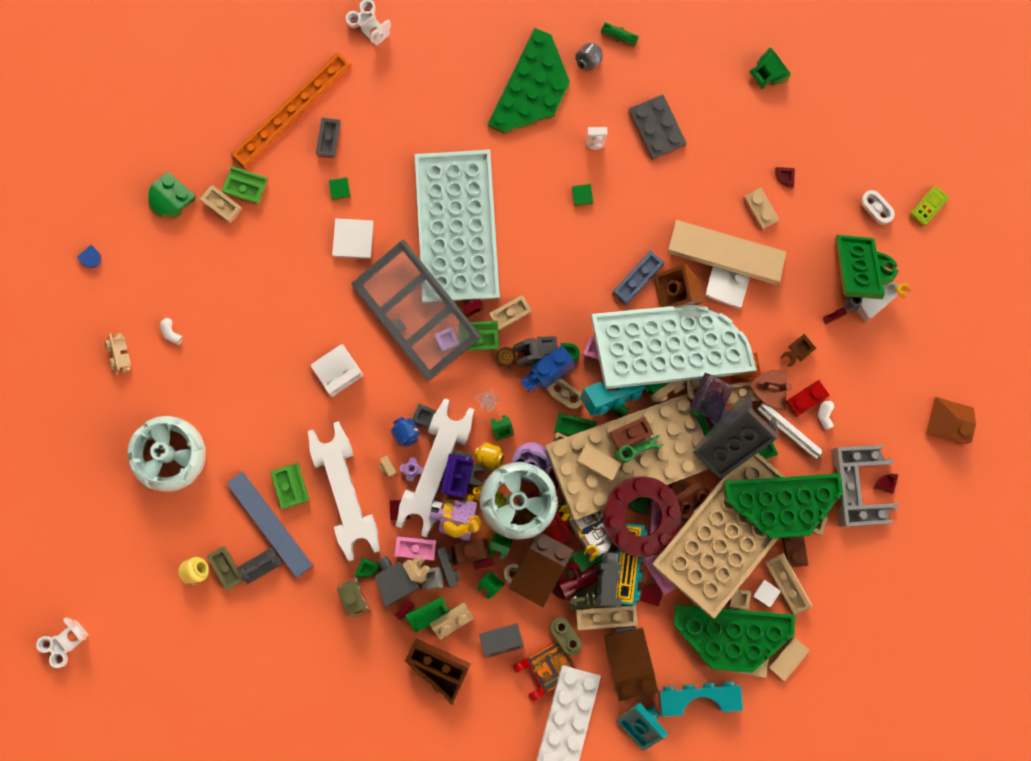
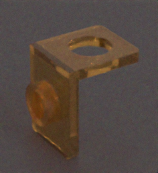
M757 352L753 353L757 371L734 375L731 378L732 381L741 380V382H749L753 380V377L761 374Z

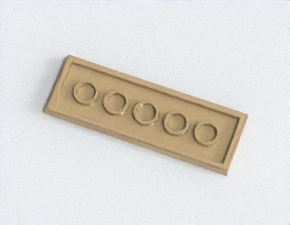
M679 220L675 222L667 251L668 254L775 285L780 283L786 251Z

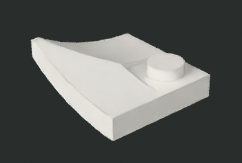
M712 266L705 296L728 306L741 309L750 277Z

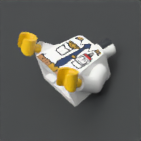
M564 505L559 510V512L565 513L562 516L563 521H566L569 517L571 518L569 519L570 526L586 549L584 554L588 553L591 556L589 558L590 561H593L596 556L608 552L612 542L609 540L604 529L602 511L573 521L567 505Z

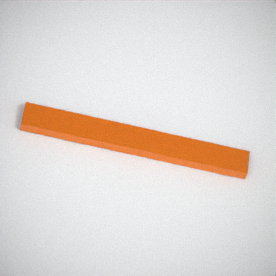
M337 52L231 153V156L244 169L249 166L352 67L351 63Z

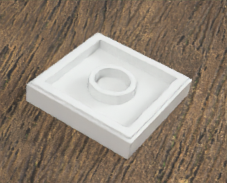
M335 218L332 256L371 259L374 221Z

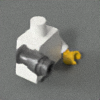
M892 282L883 285L885 292L883 299L849 296L844 306L848 311L857 310L866 323L897 296V293L904 299L906 298V293L903 291L911 292L908 284L899 285Z

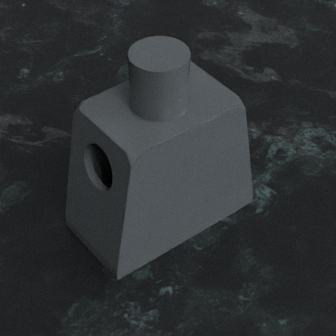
M388 556L377 561L382 572L375 575L386 607L421 588L417 582L410 579L401 562L392 565Z

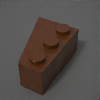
M417 638L413 642L405 660L437 692L441 693L451 705H453L471 663Z

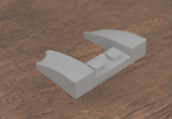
M884 445L837 447L831 449L833 469L837 468V474L841 473L843 494L840 497L841 507H838L840 527L893 523L892 520H888L891 509H898V503L862 505L858 467L893 464L892 458L885 460L880 452Z

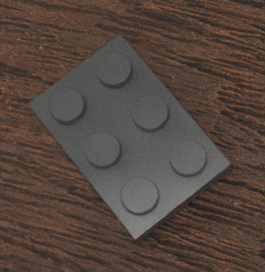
M664 94L629 108V113L652 160L687 145Z

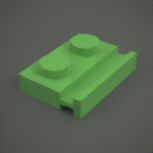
M231 166L222 193L259 205L266 182H268L267 177Z
M498 320L471 322L482 337L466 351L500 348ZM459 323V336L461 344L471 335L466 330V328L461 323Z
M299 463L270 471L281 509L310 501Z

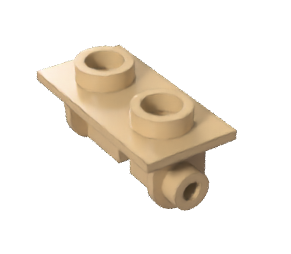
M109 333L107 340H105L106 351H110L111 354L109 359L111 370L115 371V375H118L120 370L122 372H129L131 367L128 353H120L127 351L125 337L122 336V333H118L112 338L111 333Z

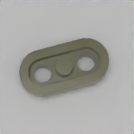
M554 619L549 625L550 634L564 654L569 656L577 654L582 647L580 638L566 619ZM559 624L563 626V631H559ZM570 641L575 643L574 648L569 646Z

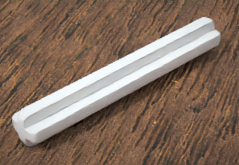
M765 403L758 407V412L769 421L774 416L777 420L778 429L814 459H817L823 451L772 407Z

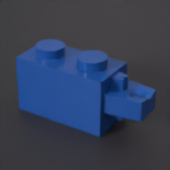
M560 346L531 366V372L521 380V383L528 392L539 386L544 390L575 368L574 360L565 348Z

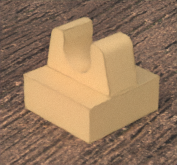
M418 557L412 561L407 560L402 564L410 579L421 584L427 579L426 574L430 571L428 566L421 568V564L425 561L424 558Z

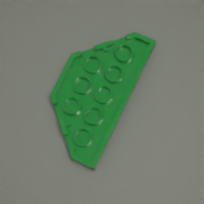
M534 28L493 111L488 127L506 134L513 129L523 128L537 123L539 120L555 116L570 85V80L551 34Z
M841 473L723 482L725 502L768 539L810 536L815 527L830 511L833 504L843 494Z
M674 605L673 626L711 670L753 673L795 635V615L722 609L712 619L698 606Z

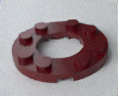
M645 476L628 478L619 483L607 497L605 510H603L604 529L612 544L626 554L636 557L656 555L665 549L679 531L681 510L678 499L674 492L658 479ZM639 497H648L655 501L661 513L657 529L652 534L644 537L631 533L624 519L625 510L629 503Z

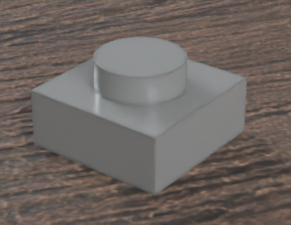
M430 568V571L426 574L427 579L422 583V589L443 588V568Z

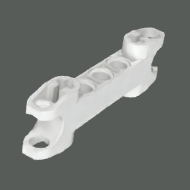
M445 398L434 414L428 433L436 435L416 491L414 493L405 490L399 505L396 523L397 527L402 528L407 515H420L424 521L421 536L426 538L437 520L429 518L431 507L442 509L443 503L436 501L435 497L445 474L448 455L452 454L456 443L463 446L466 445L471 432L475 409L469 408L463 419L453 421L447 416L450 401Z
M337 421L333 423L335 437L331 442L321 443L313 430L308 431L310 454L315 468L322 466L326 468L343 523L334 526L338 544L342 548L348 562L355 560L353 553L355 541L363 538L367 539L374 553L380 552L378 529L373 515L370 514L363 517L345 460L354 456L350 440L343 431L340 422Z

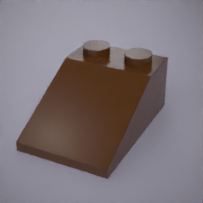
M543 533L536 535L508 589L544 607L574 550Z
M643 627L603 636L618 701L658 693L655 673Z

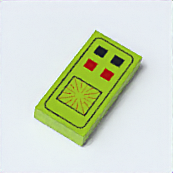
M934 186L909 215L925 226L950 197L937 186Z

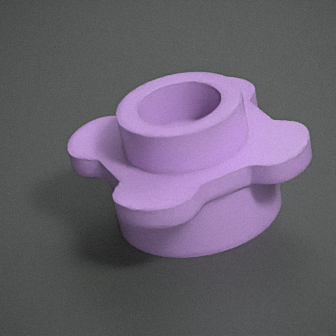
M411 457L406 464H401L400 471L405 473L407 480L413 481L414 477L422 474L423 467L417 464L416 458Z

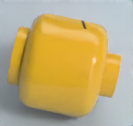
M485 442L481 447L476 448L474 458H476L477 465L494 471L496 468L501 467L504 453H502V449L499 446Z

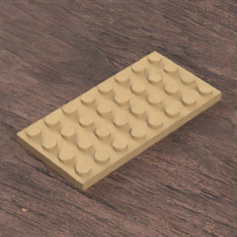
M687 394L544 446L573 521L605 509L610 492L619 483L628 478L637 476L652 477L669 485L710 469L693 453L695 447L705 436L696 415L690 411L691 402ZM644 416L654 434L630 446L633 448L648 442L656 435H660V437L655 439V444H664L659 449H649L636 454L631 461L621 463L612 481L576 462L585 444L615 459L617 450L609 432Z
M759 453L722 478L672 541L651 564L652 567L712 619L718 615L778 540V538L768 539L725 502L724 481L785 477Z

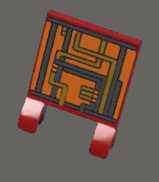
M556 641L514 664L513 669L515 672H520L529 666L540 688L529 693L530 700L536 701L556 688L561 665L575 668L569 655L564 654Z

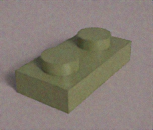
M222 546L206 556L226 591L244 581L239 575L240 571L226 546Z

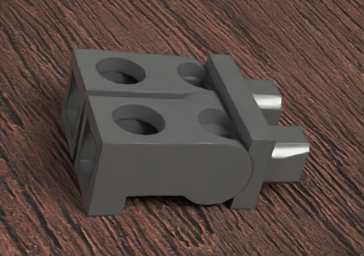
M618 553L602 554V563L597 565V571H600L597 580L596 606L621 607L622 598H616L617 583L620 580L619 572L622 571V565L617 564Z

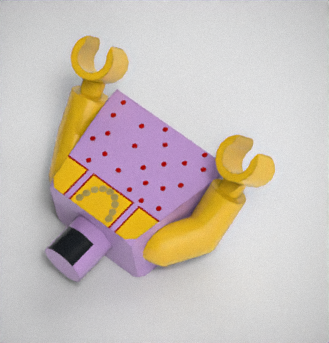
M482 486L475 487L473 489L474 495L470 494L466 498L460 500L446 499L443 509L431 507L429 518L440 520V532L448 534L453 538L470 540L471 532H477L481 525L479 517L475 516L477 506L475 500L480 502Z

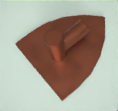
M770 370L755 377L749 386L760 401L770 407L786 410V391L792 389V384L787 383V372Z

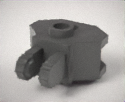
M529 338L514 344L513 352L525 353V357L517 360L516 367L533 366L558 348L556 342L542 343L541 339Z

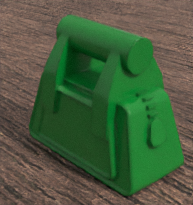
M768 48L757 61V66L749 71L761 89L770 84L775 86L787 82L791 76V72L772 48ZM759 72H762L767 79L764 80Z

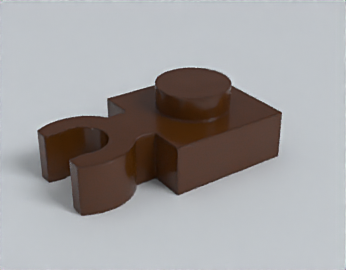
M803 334L788 346L791 352L783 353L780 359L782 360L788 356L791 361L786 366L790 367L796 362V358L801 362L817 348Z

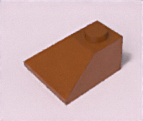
M682 264L654 275L660 307H681L699 305L705 302L702 283L687 264Z
M935 397L926 434L962 445L972 443L976 427L974 408Z

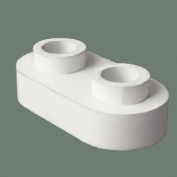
M870 190L862 196V207L877 223L886 225L893 220L895 215L893 208L877 191ZM867 199H871L873 204H869ZM880 213L885 214L886 218H882Z

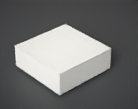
M763 580L753 594V597L770 608L781 591L766 580Z

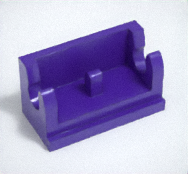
M454 454L448 455L441 493L460 498L467 497L473 459Z

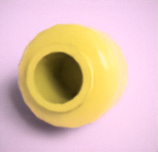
M193 557L183 561L178 569V575L186 585H195L204 581L209 573L207 563L200 557Z

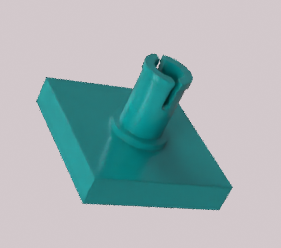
M638 703L620 715L616 722L645 751L663 740L668 733L656 721L660 716L659 710L653 714L657 708L651 706L647 711L641 703Z

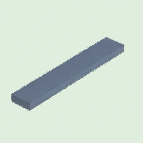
M243 471L226 483L296 578L313 566Z

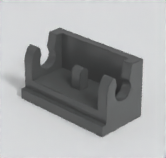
M518 623L479 634L485 658L524 648Z

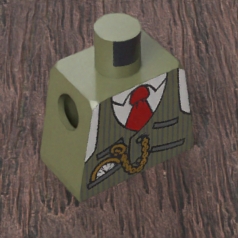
M357 576L338 584L337 591L350 618L354 619L371 612Z

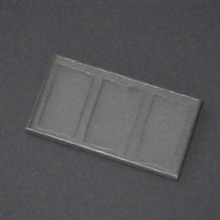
M404 239L351 283L427 381H431L482 337Z

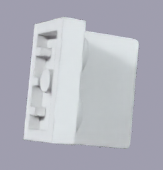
M343 344L311 364L312 369L331 397L364 376Z

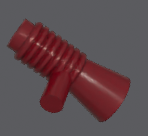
M578 563L572 564L571 568L574 577L557 582V587L562 597L567 600L577 591L596 583L600 571H597V566L581 572Z

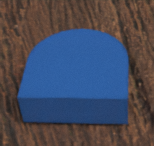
M90 245L77 256L83 265L91 269L98 267L102 261L101 254L93 245Z

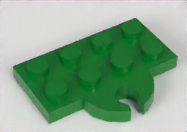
M837 235L835 245L844 296L883 299L885 295L883 285L892 283L899 270H896L898 265L896 261L885 253L877 252L874 238Z

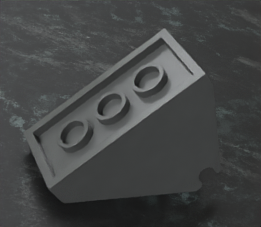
M748 392L745 398H740L698 443L693 453L722 479L777 440V420L773 416L771 421L767 423L756 414L752 407V395Z

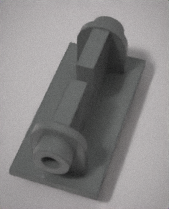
M271 547L239 566V575L249 584L282 565V562L274 548Z

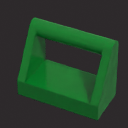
M440 597L405 616L416 633L430 626V623L450 610L444 597Z

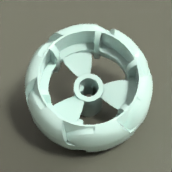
M173 416L155 417L143 423V426L132 435L127 450L129 468L133 476L150 489L162 492L178 491L190 485L200 475L206 460V447L200 432L189 422ZM170 430L180 433L187 440V446L190 449L175 451L169 445ZM149 439H154L156 443L150 449L151 456L154 459L147 462L143 459L144 449ZM175 460L185 467L180 469L179 474L172 477L164 478L157 476L163 462L169 463Z
M513 462L494 470L485 480L480 493V509L486 523L499 535L511 539H527L540 534L550 525L557 510L558 499L551 478L541 468L526 462ZM521 477L534 482L540 491L539 496L541 497L527 499L523 492H519ZM505 483L512 493L505 497V506L498 508L497 505L495 506V495L499 486ZM513 498H518V505H514ZM526 507L533 514L537 515L527 524H510L515 510H521Z

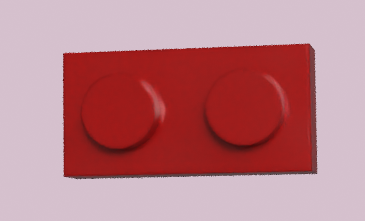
M817 380L786 400V403L795 416L798 417L830 395L821 381Z

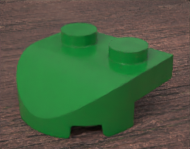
M169 172L156 180L150 186L148 192L149 208L155 215L161 218L163 216H172V218L180 216L182 210L196 199V195Z

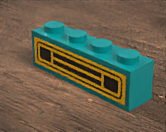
M626 523L631 533L636 536H647L644 525ZM616 548V553H618L617 564L622 565V571L619 572L620 580L617 583L616 598H622L621 604L635 606V603L639 602L640 590H637L638 582L642 581L643 570L639 569L640 562H644V557L632 556Z

